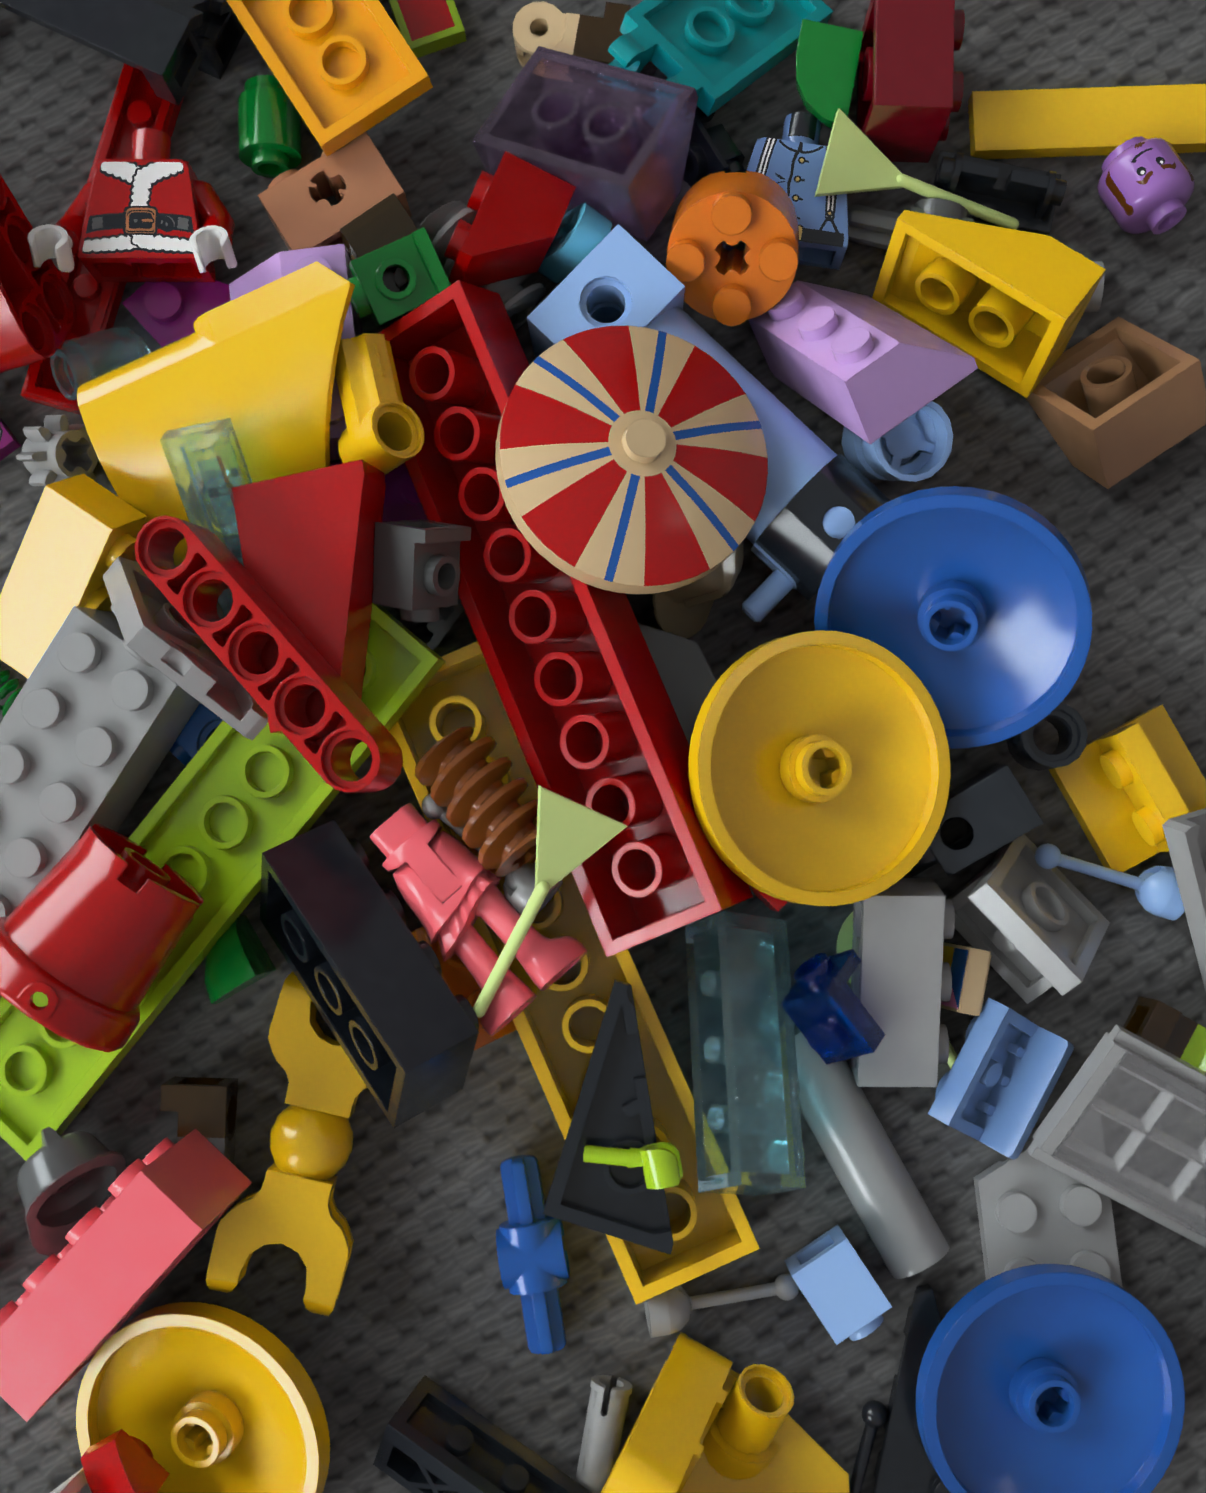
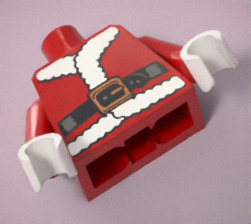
M140 128L132 133V159H102L95 167L93 180L83 186L55 225L46 224L32 229L27 239L34 267L39 268L47 259L56 258L58 269L61 272H71L74 270L75 265L73 255L78 252L79 260L97 282H215L213 260L225 259L228 269L237 266L232 248L235 229L234 219L214 187L210 183L198 180L189 162L182 159H170L171 137L167 133L153 128Z

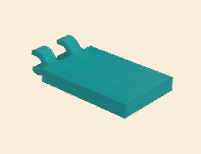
M643 0L625 13L619 30L623 35L618 37L608 49V52L615 59L603 67L600 74L617 91L626 88L637 77L643 67L651 61L668 79L655 89L653 95L659 102L646 112L645 118L661 134H665L682 119L694 104L707 116H710L797 50L802 19L827 24L833 10L822 0Z

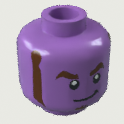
M1142 136L1134 137L1119 145L1104 160L1101 167L1103 173L1097 186L1100 199L1123 231L1130 234H1140L1151 230L1153 234H1161L1174 227L1185 216L1187 209L1184 205L1188 202L1194 191V178L1169 142L1162 138L1146 139Z

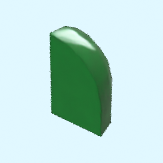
M802 19L796 50L797 91L808 112L813 114L822 124L832 129L836 112L839 108L847 117L849 114L864 31Z
M240 915L230 928L218 939L206 957L204 982L213 1005L228 999L276 971L274 964L246 915Z

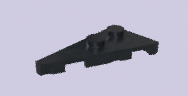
M615 979L543 1214L671 1254L674 1244L665 1190L646 1188L643 1166L628 1168L583 1162L585 1145L640 1149L643 1146L657 1143L632 987L629 983Z
M929 1284L916 1287L912 1305L908 1308L903 1332L905 1340L898 1374L894 1375L887 1408L888 1419L884 1424L885 1436L883 1446L878 1452L874 1470L876 1479L873 1493H950L927 1457L922 1445L916 1417V1385L921 1361L933 1333L941 1322L933 1289Z

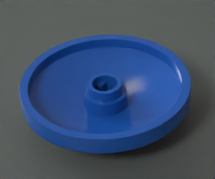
M961 486L935 487L902 495L883 504L860 520L845 535L835 549L819 586L815 604L814 626L815 631H838L868 639L896 655L916 674L930 693L944 724L949 749L972 748L997 743L1026 731L1048 716L1069 694L1079 678L1089 652L1092 635V602L1085 571L1077 554L1067 539L1044 516L1029 506L994 491Z
M1035 1264L1018 1267L998 1274L973 1288L948 1311L937 1326L923 1355L917 1378L916 1417L922 1445L934 1470L950 1493H1151L1164 1476L1173 1459L1183 1428L1185 1412L1183 1375L1173 1344L1162 1325L1138 1299L1120 1285L1101 1274L1072 1265Z

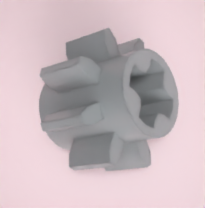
M65 414L45 415L44 427L26 426L22 429L27 439L22 446V452L16 455V460L22 461L26 469L32 474L29 479L31 486H46L47 484L83 473L96 481L93 471L97 465L98 457L84 424L69 425Z

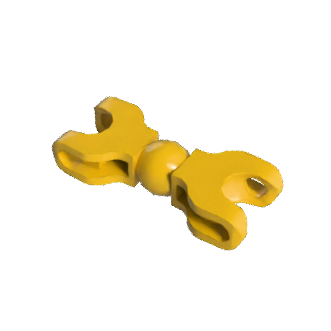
M292 971L282 986L268 1035L272 1053L276 1061L285 1070L289 1083L284 1103L290 1105L277 1116L271 1129L270 1150L274 1163L266 1171L261 1190L244 1197L218 1224L209 1260L206 1284L211 1290L225 1293L232 1292L239 1281L245 1276L248 1263L254 1251L264 1245L283 1244L298 1252L306 1266V1289L303 1298L305 1308L311 1313L329 1316L338 1301L354 1243L350 1226L346 1218L336 1207L334 1191L338 1176L334 1175L345 1166L352 1152L353 1131L348 1118L355 1111L359 1094L368 1087L339 1042L325 1035L316 1021L317 1008Z

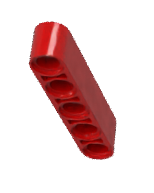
M166 515L155 517L144 524L137 534L134 546L136 560L142 571L322 779L335 790L346 793L383 791L394 784L401 774L403 765L402 749L396 739L219 537L207 528ZM185 538L188 548L186 558L181 565L176 567L173 559L174 550L179 541ZM229 588L233 598L232 607L227 616L220 619L217 613L218 598L224 590ZM274 638L278 645L279 655L274 667L266 672L261 663L262 648L269 640ZM318 689L324 697L325 710L320 721L312 725L306 716L305 706L311 693ZM363 741L371 751L372 764L366 776L360 779L351 768L350 758L356 745Z

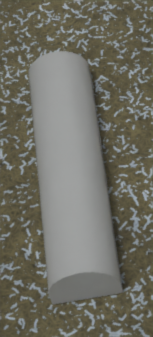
M821 1015L815 1016L764 1045L892 1277L902 1279L913 1276L941 1260L949 1251L950 1246L862 1088L857 1086L852 1070Z

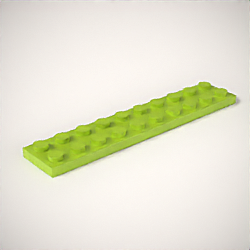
M372 603L361 700L384 727L390 731L446 661L381 605ZM222 720L128 838L146 849L147 852L144 856L161 869L167 864L181 875L203 897L204 902L193 915L192 922L183 933L139 1004L140 1021L126 1045L109 1053L83 1047L55 1034L26 1016L3 997L0 998V1137L25 1161L42 1147L41 1130L51 1127L60 1136L205 959L218 939L230 928L261 890L262 853L308 832L340 792L322 779L284 734L270 733L269 723L252 741ZM363 741L356 745L351 754V768L354 773L371 754L367 744ZM36 992L33 995V1003L38 1007H44L48 1004V998L44 993Z

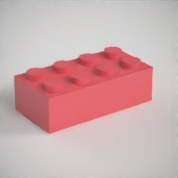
M196 1128L176 1144L168 1137L164 1138L143 1160L138 1158L130 1164L108 1188L112 1195L100 1208L97 1206L92 1208L76 1223L65 1236L69 1243L57 1256L54 1253L50 1255L25 1280L22 1286L26 1291L16 1302L11 1300L0 1310V1396L26 1422L94 1357L101 1346L120 1329L252 1184Z

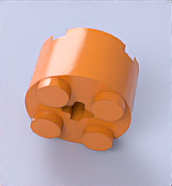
M747 170L746 173H725V171L712 173L696 182L684 195L676 210L666 258L667 270L685 286L684 301L698 313L727 326L740 325L746 320L766 313L777 305L790 289L798 267L799 227L795 207L783 188L768 176ZM723 241L730 246H734L742 241L745 243V249L742 251L736 248L730 251L722 247Z

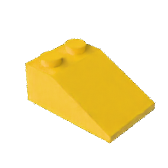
M904 210L897 218L872 298L974 357L978 369L1023 397L1028 398L1064 352L1106 269L1048 235Z

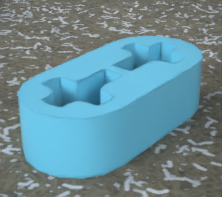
M586 202L565 213L537 272L555 284L562 282L610 233L612 222Z

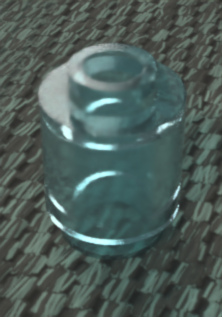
M120 325L66 340L62 348L57 349L50 358L51 371L60 392L67 399L76 400L77 389L81 384L149 354L151 351L143 337L136 335L129 327Z

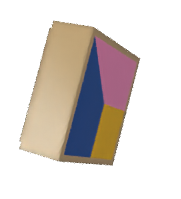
M943 942V962H948L951 968L952 993L949 1002H941V1008L980 1016L992 956L990 955L991 951Z

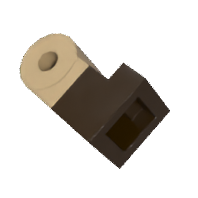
M544 1L532 2L523 6L516 13L513 21V38L520 65L528 73L536 76L614 88L600 72L603 67L615 59L608 52V49L618 37L623 35L619 30L625 13L631 9V5L606 2L603 18L573 13L565 14L555 5Z

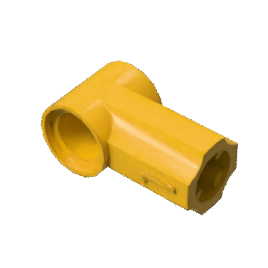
M363 333L356 337L341 339L335 376L347 428L341 432L338 440V453L342 463L362 459L384 472L385 476L414 457L422 449L424 428L420 418L413 409L403 403L390 341L385 340L384 334Z

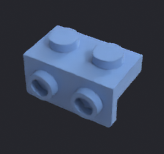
M988 997L980 1016H975L969 1023L966 1030L965 1043L951 1070L940 1079L936 1088V1099L928 1114L944 1124L982 1142L1002 1155L1013 1160L1017 1159L1074 1050V1046L1066 1039L1036 1025L1013 1009Z

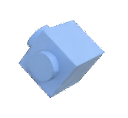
M838 1224L784 1260L792 1278L836 1345L848 1337L851 1341H857L868 1336L883 1322L882 1314L892 1308Z

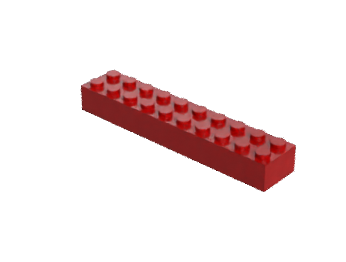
M458 280L378 333L384 334L385 340L390 341L403 403L413 409L420 418L424 428L422 449L414 457L406 461L405 465L428 520L472 527L471 541H461L458 595L537 788L538 785L627 825L624 830L572 871L605 955L609 957L722 911L753 896L748 884L734 874L719 858L701 829L690 794L688 778L690 746L626 594L607 591L585 584L553 566L525 539L508 512L497 478L495 461L496 439L507 400L515 384L529 366V363L500 294Z

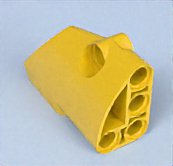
M316 261L202 314L194 321V333L87 381L78 387V407L96 455L118 497L147 516L144 524L155 517L165 515L179 518L209 529L228 547V545L240 540L232 487L330 466L332 393L344 321L355 288L353 283ZM185 538L179 541L174 550L173 559L176 567L181 565L186 558L188 548Z
M680 1332L601 1493H850L849 1474L789 1415L794 1405L795 1396L791 1384L782 1373L765 1364H753L744 1368L741 1374L731 1369L733 1361Z

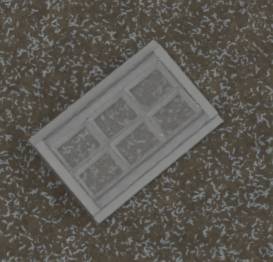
M1116 1024L1110 1033L1106 1032L1032 1135L1034 1140L1027 1148V1151L1034 1159L1206 1248V1072Z

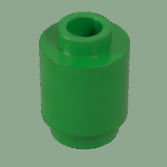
M258 75L249 78L244 84V91L238 97L239 159L243 164L250 167L255 174L266 178H275L289 169H294L302 160L301 116L274 75Z

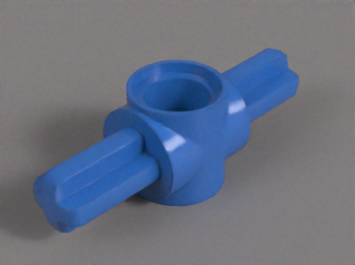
M518 1155L507 1158L500 1164L508 1220L501 1223L499 1229H496L497 1256L504 1289H509L510 1294L520 1295L528 1349L531 1353L543 1355L563 1349L567 1342L558 1288L564 1286L567 1283V1279H570L567 1250L564 1251L562 1236L565 1234L562 1220L543 1214L545 1201L538 1160L534 1155Z

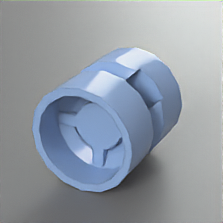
M931 401L872 444L867 443L844 426L841 444L845 458L867 479L917 482L932 477L945 465L952 450L953 431L950 419L942 407Z

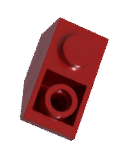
M505 151L495 175L482 170L466 206L477 212L473 223L470 224L460 219L447 246L444 256L455 261L448 278L450 285L461 280L479 287L537 272L558 231L576 187Z

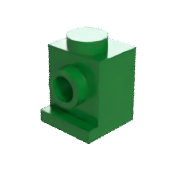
M425 227L350 261L348 266L353 277L347 280L355 285L351 302L360 319L371 315L377 328L408 314L450 286V282ZM390 267L401 268L408 278L406 289L401 292H392L387 289L383 282L384 271Z

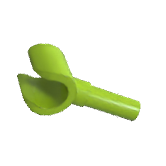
M657 1142L643 1146L640 1149H622L585 1145L583 1162L628 1168L643 1166L647 1189L674 1187L679 1185L683 1178L680 1153L670 1142Z

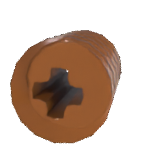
M471 726L460 727L434 744L422 756L415 766V776L423 786H432L430 797L438 806L447 807L446 818L454 827L464 828L462 840L469 848H481L478 854L480 864L486 870L497 869L496 877H504L536 857L537 826L533 821L537 817L538 799L520 805L517 800L528 787L526 780L522 777L506 784L501 781L513 765L510 759L506 756L488 763L486 758L497 745L493 737H483L472 743L470 738L473 735L474 728Z

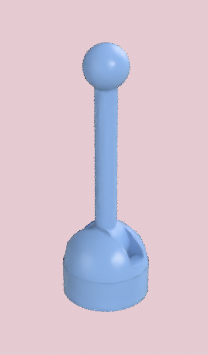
M1049 843L1039 846L1035 852L1036 863L1044 869H1053L1059 866L1135 889V895L1139 903L1152 915L1174 921L1184 913L1173 867L1155 865L1144 870L1137 877L1061 854L1057 846Z

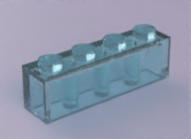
M723 911L685 926L698 1193L767 1195L806 1188L805 1153L802 1141L799 1100L800 1084L797 1072L795 1018L792 1004L786 920Z

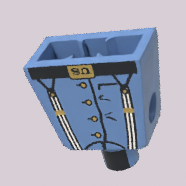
M790 113L784 120L782 140L767 137L757 139L747 171L758 172L768 176L780 185L791 199L795 207L799 227L798 264L839 270L848 245L847 194L814 197L827 146L818 145L821 122L811 113ZM740 241L734 246L725 243V249L730 251L736 248L742 251L745 249V243Z

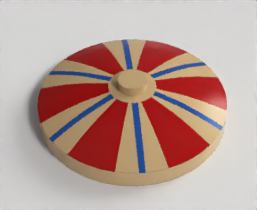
M606 326L593 328L569 336L549 347L527 367L515 384L504 408L496 439L495 461L501 494L508 512L525 539L542 557L567 575L585 584L617 593L655 594L671 591L689 585L715 570L736 550L748 535L761 510L768 478L766 442L755 409L746 393L731 374L706 352L679 337L646 327Z

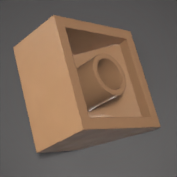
M1119 316L1062 353L1033 392L1026 398L1070 463L1107 489L1206 425V388L1200 359Z

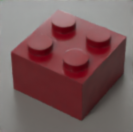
M955 0L870 1L862 28L864 33L857 65L856 126L891 162L929 163L937 142L946 141L950 113H958L963 98L964 76L962 71H954V51H959L962 45L965 13L963 9H955Z

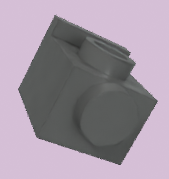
M424 519L375 522L372 603L400 609L399 618L402 620L413 622L439 621L441 607L458 605L461 541H471L472 527Z

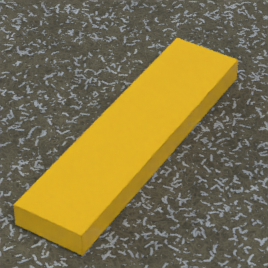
M1206 84L972 91L968 100L971 157L1011 159L1109 155L1125 141L1140 136L1146 139L1162 138L1169 142L1177 153L1206 152Z

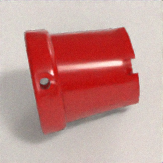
M94 824L87 829L84 835L77 840L73 847L8 917H0V996L37 1023L83 1047L108 1053L121 1049L126 1045L140 1021L139 1004L183 933L192 922L193 915L204 902L203 897L190 883L167 864L161 869L144 856L147 852L146 849L112 829L100 824ZM34 993H44L48 998V1004L44 1007L36 1006L33 1003Z

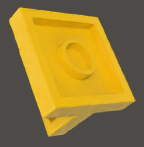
M1163 704L1146 711L1086 744L1080 757L1071 764L1049 769L1102 865L1120 872H1125L1160 852H1169L1162 826L1168 819L1206 808V780Z

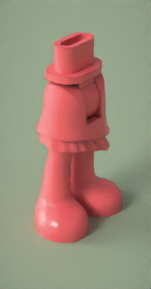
M408 803L380 825L371 834L370 839L387 858L382 866L389 873L395 871L392 875L397 888L407 905L425 928L431 945L437 941L439 942L443 962L456 954L482 991L499 957L473 925L477 918L481 917L506 945L521 914L498 889L497 885L501 880L500 877H496L490 870H486L478 861V857L466 845L449 833L441 831L442 826L436 819L428 823L411 803ZM531 926L515 957L540 991H544L579 962L588 950L575 938L565 936L550 939ZM508 969L487 1012L483 1017H480V1023L490 1037L508 1025L537 997L531 988L510 969Z

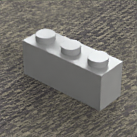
M902 878L885 891L854 903L849 1065L858 1087H937L938 1064H946L948 1062L949 1036L946 1025L940 1024L941 1002H949L951 999L952 975L949 963L943 962L944 939L953 938L955 912L952 900L945 899L946 896L933 878Z

